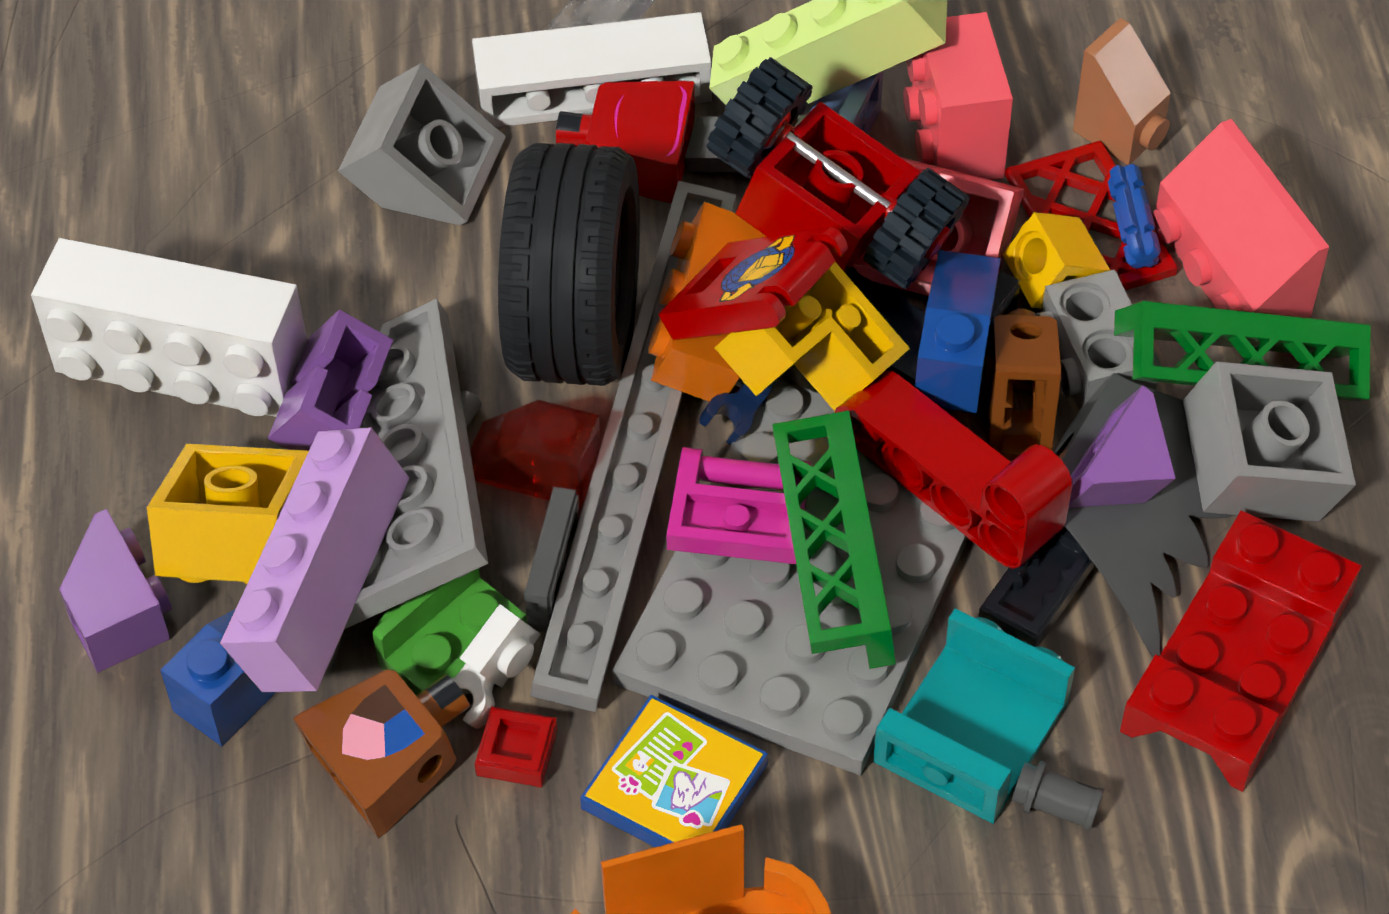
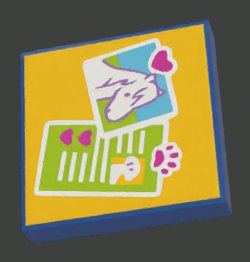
M650 695L581 795V809L653 847L725 829L729 826L767 767L768 753Z

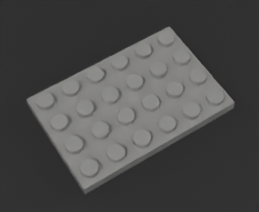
M779 379L756 410L751 428L742 439L735 443L732 442L724 458L779 464L772 424L832 414L835 411L818 392ZM827 437L789 443L790 454L799 460L812 461V467L829 449ZM857 449L891 625L896 665L869 669L865 645L812 654L796 564L675 551L613 669V684L647 697L653 695L684 711L861 776L875 746L876 727L888 709L893 707L969 538ZM831 468L826 475L834 479L833 470ZM713 482L710 484L714 486L784 493V490ZM816 486L808 495L806 512L823 521L838 504V498ZM841 522L836 529L844 533ZM804 528L805 539L807 540L813 533ZM825 541L809 561L810 564L834 576L849 556L846 551ZM851 577L846 585L855 589L853 578ZM813 583L815 596H817L823 588ZM837 596L819 616L821 630L861 623L858 608Z

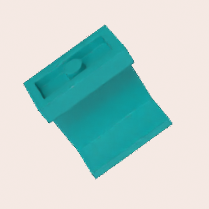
M955 608L948 619L945 648L902 713L889 708L876 727L873 762L994 824L1016 788L1024 763L1031 764L1069 703L1075 667L1065 663L1059 655L1050 649L1040 646L1033 647L1005 633L996 623L982 617L974 618Z

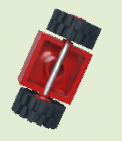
M769 57L768 60H763L759 68L755 67L750 73L747 82L743 81L738 87V93L733 100L730 98L724 107L726 108L724 114L719 116L714 124L716 128L710 133L709 142L706 145L708 151L746 178H751L735 214L765 236L834 227L842 233L848 245L846 253L836 261L845 274L865 253L863 261L901 288H908L911 282L913 283L917 279L921 270L926 268L931 258L939 251L945 239L954 229L953 226L959 221L963 210L967 207L970 196L930 168L922 172L821 101L795 127L799 120L797 117L805 110L808 104L806 101L811 97L813 87L772 57Z

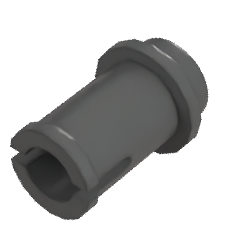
M1040 761L1038 766L1025 762L1012 801L1024 805V813L1030 814L1033 808L1084 827L1083 829L1090 831L1105 789L1101 787L1096 788L1046 770L1047 762Z

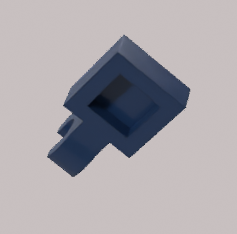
M739 378L735 384L740 388L737 393H722L712 398L701 413L699 423L706 427L715 415L722 414L729 417L734 429L727 438L726 443L731 446L732 442L735 443L742 439L751 428L756 410L779 378L758 396H755L743 380Z

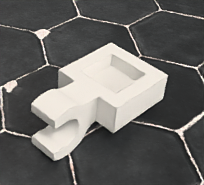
M499 604L460 657L466 664L452 678L464 695H473V706L466 713L463 720L476 729L486 724L490 708L495 705L492 694L494 684L502 688L508 678L515 677L527 666L534 652L533 644L541 635L501 604Z

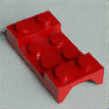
M1241 510L1213 556L1207 577L1160 656L1155 654L1128 699L1124 709L1120 732L1133 738L1162 731L1211 755L1231 787L1243 792L1351 599L1362 565Z

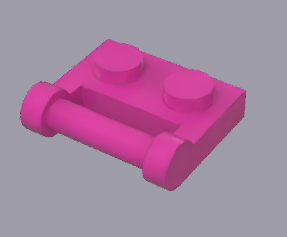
M683 447L666 535L667 550L796 564L784 493L700 484V481L783 490L779 464L703 456V449ZM801 460L812 466V461ZM794 474L797 486L803 478ZM808 496L800 505V508L806 511Z

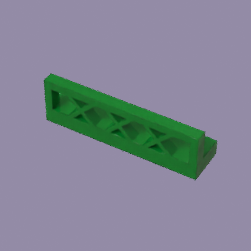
M1141 301L1115 310L1114 336L1134 337L1133 380L1195 386L1214 365L1213 361L1205 353L1211 345L1235 348L1244 359L1239 364L1268 366L1262 357L1268 351L1291 353L1300 364L1297 369L1322 372L1325 371L1319 362L1324 357L1341 358L1349 355V385L1334 383L1338 400L1358 402L1370 399L1371 325ZM1154 340L1178 342L1187 353L1173 367L1153 366ZM1194 362L1200 370L1187 368Z
M849 411L772 424L812 654L865 645L869 669L896 665L891 625ZM827 437L829 449L813 467L790 454L789 443ZM831 468L833 470L834 479L826 475ZM794 474L803 478L797 486ZM816 486L838 498V504L823 521L800 508L801 503ZM841 522L844 533L836 529ZM804 528L813 532L807 540L805 539ZM825 541L846 551L849 556L834 576L815 567L809 561ZM851 577L853 578L855 589L846 585ZM813 583L823 588L817 596H815ZM836 596L858 608L861 623L821 630L819 616Z

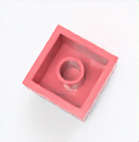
M987 12L947 17L946 43L906 60L912 86L904 87L903 102L907 121H916L919 130L915 132L918 162L988 180L1004 179L1013 97Z

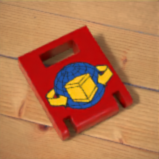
M823 227L727 243L658 315L672 340L776 327L786 316L784 307L795 306L822 275L848 250L847 242L838 229Z

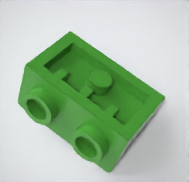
M479 568L463 577L453 579L406 601L404 604L388 609L380 618L373 631L378 666L383 670H395L413 693L418 695L444 675L448 674L451 678H454L461 671L466 663L460 657L499 604L525 623H527V616L480 578Z

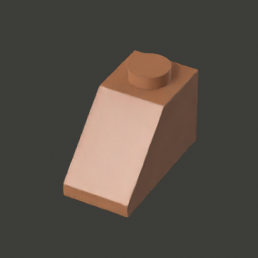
M1119 18L1084 50L1073 131L1092 143L1101 140L1109 154L1129 165L1146 149L1152 151L1157 148L1165 138L1170 127V121L1166 118L1171 92L1133 27L1122 18Z

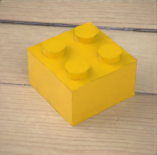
M186 444L147 506L155 576L176 577L191 583L222 580L248 584L309 451Z

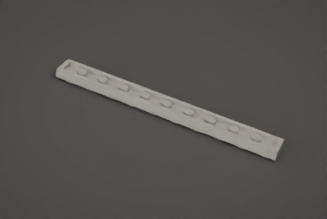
M678 181L532 681L531 697L596 712L683 396L681 391L651 381L656 356L648 353L653 330L660 319L658 314L665 307V305L659 303L661 290L669 271L672 268L676 269L678 258L670 255L671 246L680 223L683 220L691 223L704 201L733 212L736 194Z

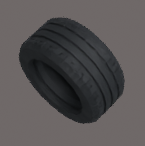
M533 143L520 151L514 159L505 195L501 226L498 315L501 349L505 365L509 371L522 381L540 382L543 380L545 383L561 384L565 382L566 384L577 385L588 383V385L605 386L622 376L631 345L636 309L640 251V198L635 161L633 157L620 147H598L597 145L586 144L576 146L575 144L557 143L555 145Z

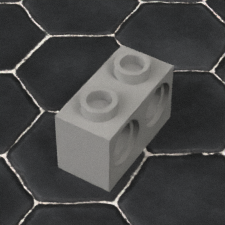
M1115 269L1045 286L1042 311L1036 314L1037 316H1050L1057 320L1061 362L1060 388L1066 397L1073 396L1079 411L1113 373L1156 390L1157 382L1133 380L1134 337L1114 336L1115 310L1132 305ZM1154 351L1153 366H1160L1161 363Z

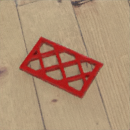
M1101 140L1015 166H1009L1005 169L1004 175L1010 185L1024 189L1021 204L1029 218L1034 212L1080 217L1089 233L1092 229L1121 239L1118 223L1098 217L1106 199L1115 201L1111 197L1108 180L1111 177L1110 170L1116 165ZM1094 159L1105 178L1103 182L1072 173L1075 165ZM1039 176L1055 182L1047 198L1043 199L1032 195L1024 180ZM1065 185L1096 195L1088 213L1056 203ZM1159 238L1161 252L1158 255L1159 261L1151 268L1141 267L1134 269L1127 262H1124L1126 257L1123 247L1127 244L1123 243V241L1115 258L1101 254L1110 270L1115 269L1125 291L1177 274L1178 267Z

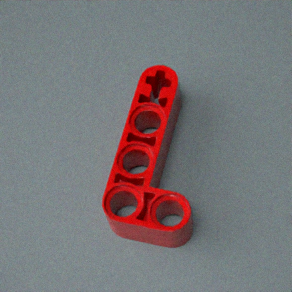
M885 370L862 391L854 393L836 408L835 413L849 411L856 449L1005 567L1012 569L1020 567L1063 529L1071 497L1072 477L1063 461L1047 447L1038 444L1031 445L1010 462L903 377L889 370Z

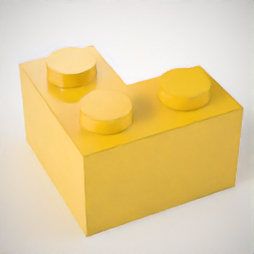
M836 262L795 306L784 307L786 316L778 326L730 333L715 347L717 352L755 396H758L790 367L795 365L834 411L850 396L867 387L910 349Z

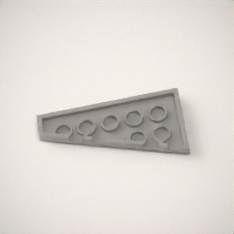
M437 299L382 324L380 331L382 334L393 339L377 384L372 389V397L360 428L372 427L408 475L409 481L344 629L396 605L404 604L418 595L453 579L463 577L469 572L488 564L449 317Z

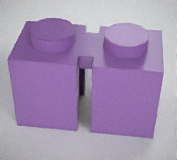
M339 309L307 339L290 381L294 386L286 392L267 439L289 450L309 451L318 431L360 428L372 397L368 391L377 384L393 339Z

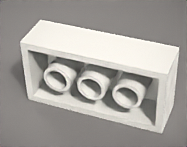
M63 238L58 239L31 294L55 372L63 373L76 380L93 379L121 385L134 392L151 391L176 396L193 404L210 403L239 409L251 416H277L286 392L294 386L290 381L307 342L296 284Z

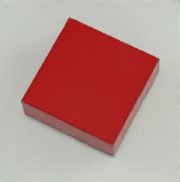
M491 706L474 764L476 776L542 788L558 731L557 718Z

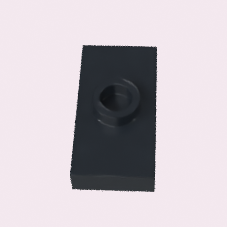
M1063 527L1061 531L1020 567L1007 569L979 608L978 617L993 621L1005 633L1033 647L1039 646L1095 565L1068 529Z

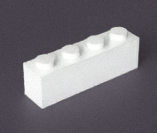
M701 12L472 39L481 115L495 127L555 121L558 119L560 111L592 115L598 87L605 82L694 81L695 104L712 102V91L709 89L711 58Z

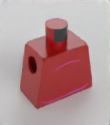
M694 81L605 82L598 87L592 115L559 112L556 126V144L620 147L633 157L635 161L639 196L672 203L678 181L683 182L686 168L684 157L695 124Z

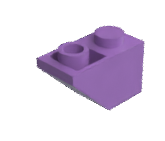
M107 509L94 514L59 588L70 622L97 673L169 640L170 637L163 614L172 610L170 600L158 576L154 574L145 579L139 568V565L145 563L146 560L130 527L119 531Z

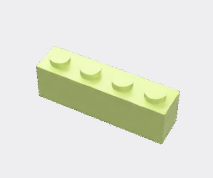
M811 0L786 13H779L770 20L745 32L729 36L721 43L714 45L709 89L726 105L730 98L733 100L738 93L737 89L742 82H747L750 73L755 67L759 68L763 60H768L769 57H772L812 85L811 97L806 101L809 104L945 44L947 0Z

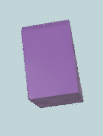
M1144 385L1113 410L1072 472V491L1068 508L1145 503L1176 479L1154 394Z

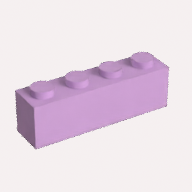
M372 427L318 431L220 642L261 692L318 690L409 481L408 475Z

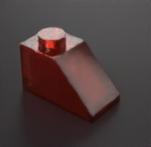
M538 399L483 421L470 449L475 481L550 501L553 487L576 490V495L579 496V509H581L588 493L601 448L599 415Z

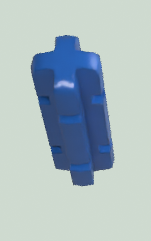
M1133 163L1126 166L1118 164L1110 170L1111 177L1108 180L1111 197L1116 201L1113 203L1121 240L1127 244L1123 247L1126 261L1134 269L1143 266L1151 268L1158 263V255L1161 252L1157 234L1152 231L1155 229L1147 192L1142 188L1145 185L1142 171Z

